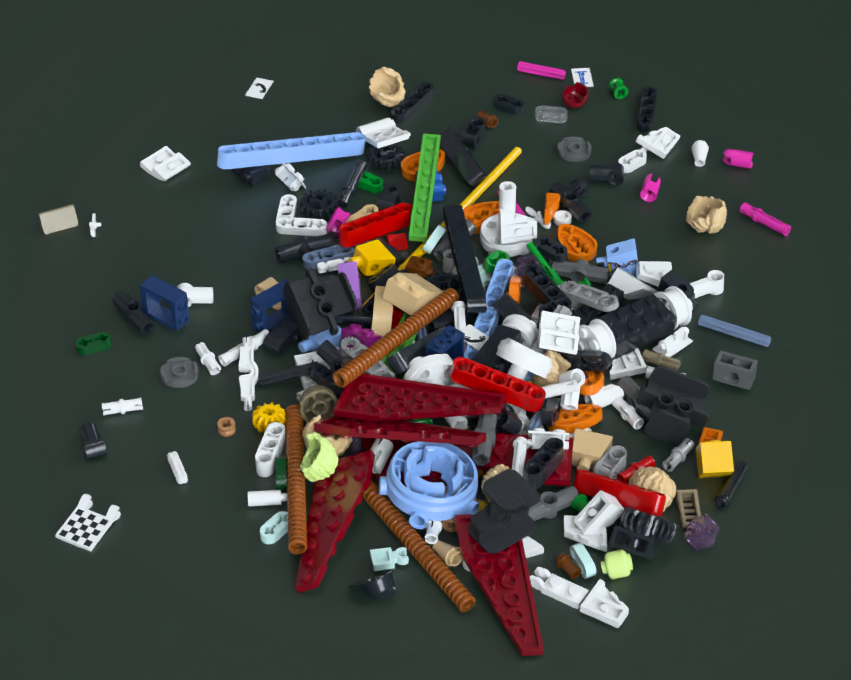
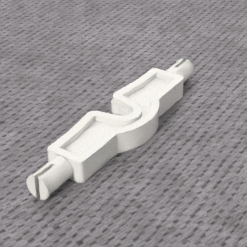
M246 337L242 339L243 347H240L239 371L249 373L239 376L241 401H244L245 411H247V405H249V411L252 410V401L255 400L254 386L258 381V366L254 362L253 347L250 346L251 339L247 337V343Z

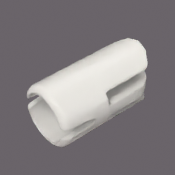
M608 384L603 386L594 395H585L586 404L598 405L603 408L612 404L616 397L620 396L623 398L624 391L619 386Z
M376 438L370 449L375 454L372 473L381 474L394 448L392 442L387 439H383L379 444L380 439Z

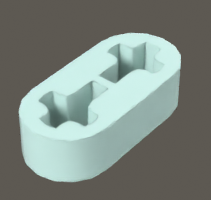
M438 225L422 250L430 254L446 229Z
M281 511L276 513L261 526L260 539L263 543L273 544L288 532V512Z
M578 543L570 546L572 560L582 570L581 575L583 578L595 576V564L584 545Z

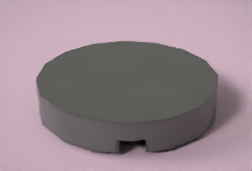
M566 137L562 142H558L557 154L561 159L568 162H582L590 157L591 144L588 141H583L581 137Z
M187 357L171 358L160 368L162 382L172 388L188 387L195 383L199 376L197 363L195 361L193 363Z

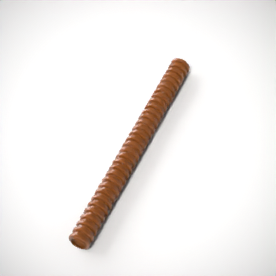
M452 288L443 291L435 299L334 372L333 381L335 384L342 388L346 387L358 376L394 351L395 348L451 308L454 302L459 301L458 293Z
M290 405L285 410L288 549L291 553L302 554L307 550L304 472L300 469V464L304 457V439L302 436L304 427L299 405Z
M371 480L368 490H364L361 495L363 499L373 508L438 586L444 590L445 594L455 603L461 612L470 610L474 606L476 599L468 592L459 579L453 575L452 571L442 562L385 495H379V488Z

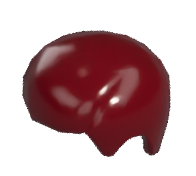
M576 82L573 86L567 85L562 93L563 102L570 108L582 107L588 100V88L580 82Z

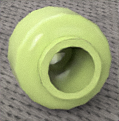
M622 549L607 552L604 556L605 561H601L603 574L608 573L610 579L627 577L630 575V570H633L630 553L626 554Z

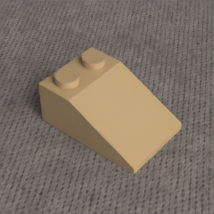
M397 273L387 280L382 298L411 316L435 299V297L439 296L443 290L417 274Z

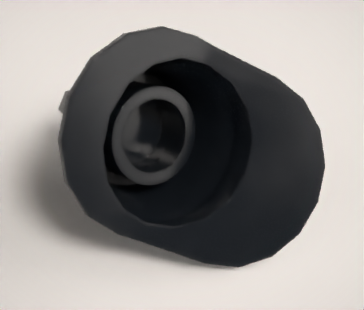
M396 568L381 576L362 580L348 587L360 585L370 598L375 600L384 599L396 592L392 571L396 570Z

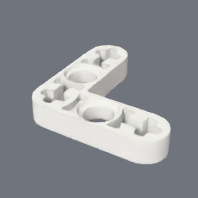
M288 194L281 197L276 217V231L278 233L304 236L327 234V222L325 220L295 218L297 198L294 195Z

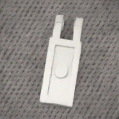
M537 567L534 570L535 576H530L532 587L575 609H579L589 595L588 589L555 574H550L545 568Z

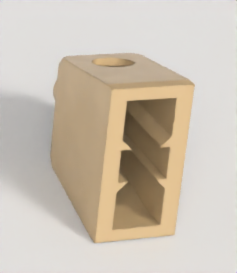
M575 429L572 465L580 470H593L598 460L612 447L613 436Z

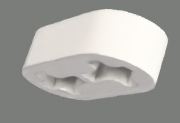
M634 150L621 157L618 163L624 166V173H630L646 163L647 154L643 150Z

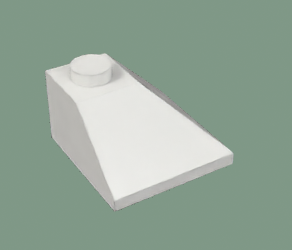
M619 268L616 269L608 284L624 291V298L628 300L645 298L657 292L656 289Z

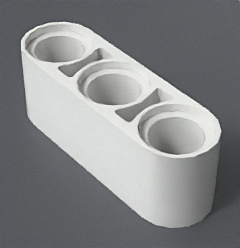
M274 422L268 425L256 452V473L261 477H269L274 473L276 457L281 456L285 447V426L282 423Z

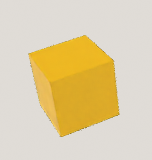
M710 440L700 443L696 447L698 478L726 477L734 472L731 441Z

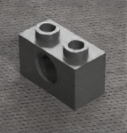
M720 350L714 363L712 380L750 390L756 378L758 361Z

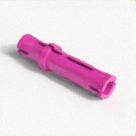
M746 202L740 207V213L752 218L754 222L762 223L784 236L789 234L791 230L790 225L766 214L762 209H757Z

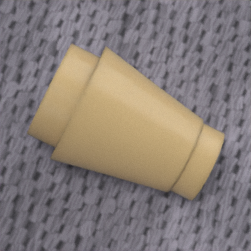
M440 540L433 545V551L448 566L455 567L461 563L462 556L460 555L459 547Z

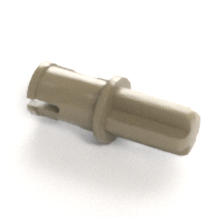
M645 349L642 355L645 362L655 364L657 367L663 366L678 371L681 365L680 360L665 356V353L659 354Z

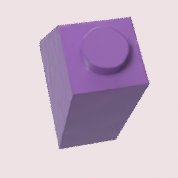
M357 261L339 263V273L344 272L356 296V310L361 309V285Z

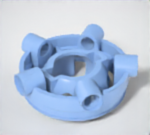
M412 442L394 454L387 469V475L380 476L379 495H388L395 506L409 514V523L416 529H424L429 520L441 521L455 518V515L476 514L480 506L475 501L478 490L477 468L472 459L463 450L449 443ZM400 471H403V477L406 487L400 482ZM431 471L442 473L441 479L448 485V492L444 495V484L442 482H428L420 477L429 476Z

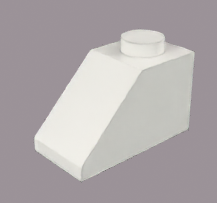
M600 490L573 521L581 532L587 535L611 526L621 516L624 508L614 496Z

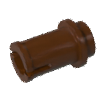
M483 110L478 112L477 117L483 118L488 128H495L497 126L498 119L495 115H489Z
M562 553L556 558L557 567L559 569L562 568L571 579L574 580L581 574L582 570L571 560L569 554Z

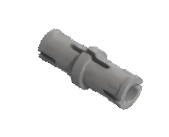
M685 438L678 447L672 449L671 455L662 462L665 470L671 466L668 472H672L680 462L682 463L686 459V455L695 447L692 440L686 444L689 438Z

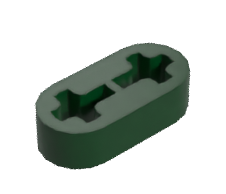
M107 332L78 338L75 342L76 351L80 355L104 351L112 346L111 335Z
M276 457V490H287L286 457Z

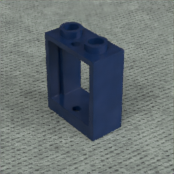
M153 275L140 284L142 309L151 318L176 331L189 322L187 292ZM160 299L171 304V309L161 305Z
M287 279L250 299L251 326L254 331L261 332L267 329L270 332L290 313L283 294ZM281 302V309L266 317V310Z
M451 325L447 326L425 346V356L445 353L453 361L457 357H463L465 333Z

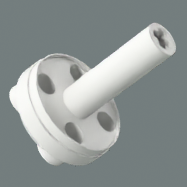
M509 181L502 182L499 186V209L515 213L516 185ZM499 214L493 215L483 222L480 230V243L488 251V255L496 250L504 251L510 257L529 253V249L526 246L533 239L504 244L500 242Z
M510 338L501 340L497 348L496 355L512 362L507 374L521 380L525 379L528 371L546 378L553 367L549 357Z
M448 354L416 357L410 362L409 369L403 379L451 386L455 383L449 377L453 360ZM465 416L444 417L450 428L464 429L468 424Z

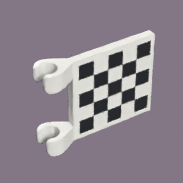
M83 494L78 506L56 533L55 537L91 552L111 524L119 519L121 513L118 511L119 506L116 505L110 506L106 516L90 511L88 509L93 505V502L90 500L92 497L91 495Z

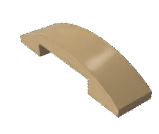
M376 286L372 330L383 337L391 331L393 304L382 298L385 287Z

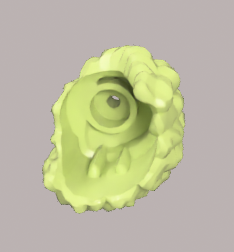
M319 433L306 434L308 446L303 461L300 464V469L304 472L305 478L315 482L330 477L338 465L335 448L325 437H321Z

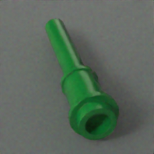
M533 242L528 243L526 247L557 286L565 283L556 273V270L551 269Z

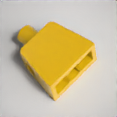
M374 240L356 246L354 256L349 257L348 262L357 261L359 270L366 276H372L391 263L395 264L396 258L379 240Z

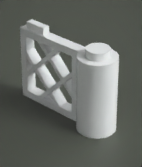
M389 117L356 128V132L366 136L365 142L377 148L409 139V136H411L407 130L403 131L396 127L394 120H391Z

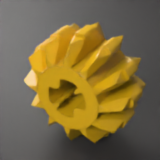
M273 402L268 405L264 403L263 406H257V409L252 414L254 428H257L259 433H265L268 425L271 423L279 422L285 426L286 414L284 409L280 407V404L274 406Z

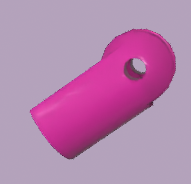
M727 149L723 152L727 156L722 159L725 164L748 169L752 168L753 152Z
M648 174L645 177L640 192V197L646 202H652L656 199L661 184L659 177L655 182L651 181L652 174Z
M337 207L328 222L327 232L329 233L331 230L336 232L334 237L339 236V226L346 223L351 214Z

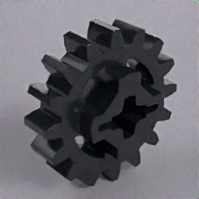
M398 143L380 148L370 145V149H367L369 165H374V168L380 167V170H390V167L396 169V165L401 166V162L405 158V151L402 146H398Z
M317 189L314 192L310 190V194L304 193V197L300 198L302 214L306 213V217L312 216V219L319 217V219L326 217L328 219L329 215H332L335 209L339 207L337 195H333L332 191L327 193L326 189L323 191Z

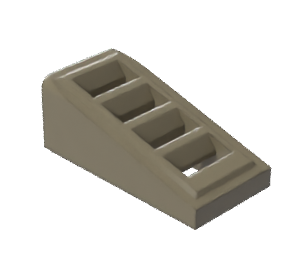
M697 489L676 490L675 503L681 527H703ZM684 507H693V509H684ZM685 513H694L695 515L685 516ZM696 519V522H686V520Z

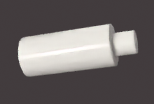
M281 490L248 491V506L281 505V501H287V493H281Z

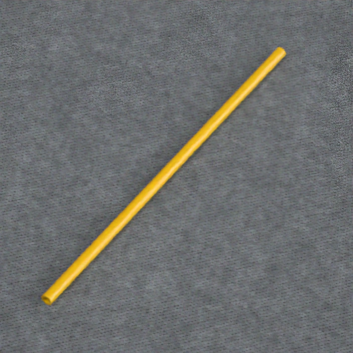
M515 147L460 204L463 209L471 206L522 153L519 147ZM443 221L440 225L446 229L445 222ZM423 242L411 255L421 258L426 253L422 250L426 242ZM411 255L402 263L398 270H405Z

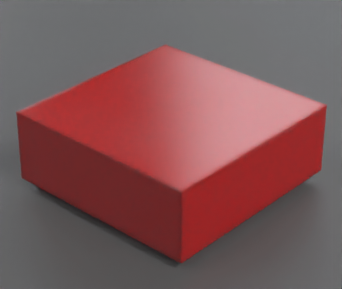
M405 233L387 235L388 244L394 246L396 251L408 249Z

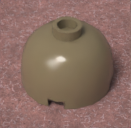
M315 385L309 387L300 397L299 409L301 416L306 422H310L317 415H321L323 420L334 416V408L338 399L336 394L326 386Z

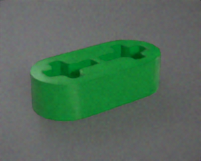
M364 171L357 187L371 193H380L383 190V180L376 175Z
M496 250L486 257L482 267L486 272L493 274L497 262L502 259L510 260V256L504 251Z

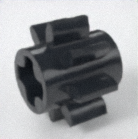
M575 176L569 181L571 185L568 186V189L576 191L580 198L589 194L587 189L590 188V185L584 177L578 178V176Z

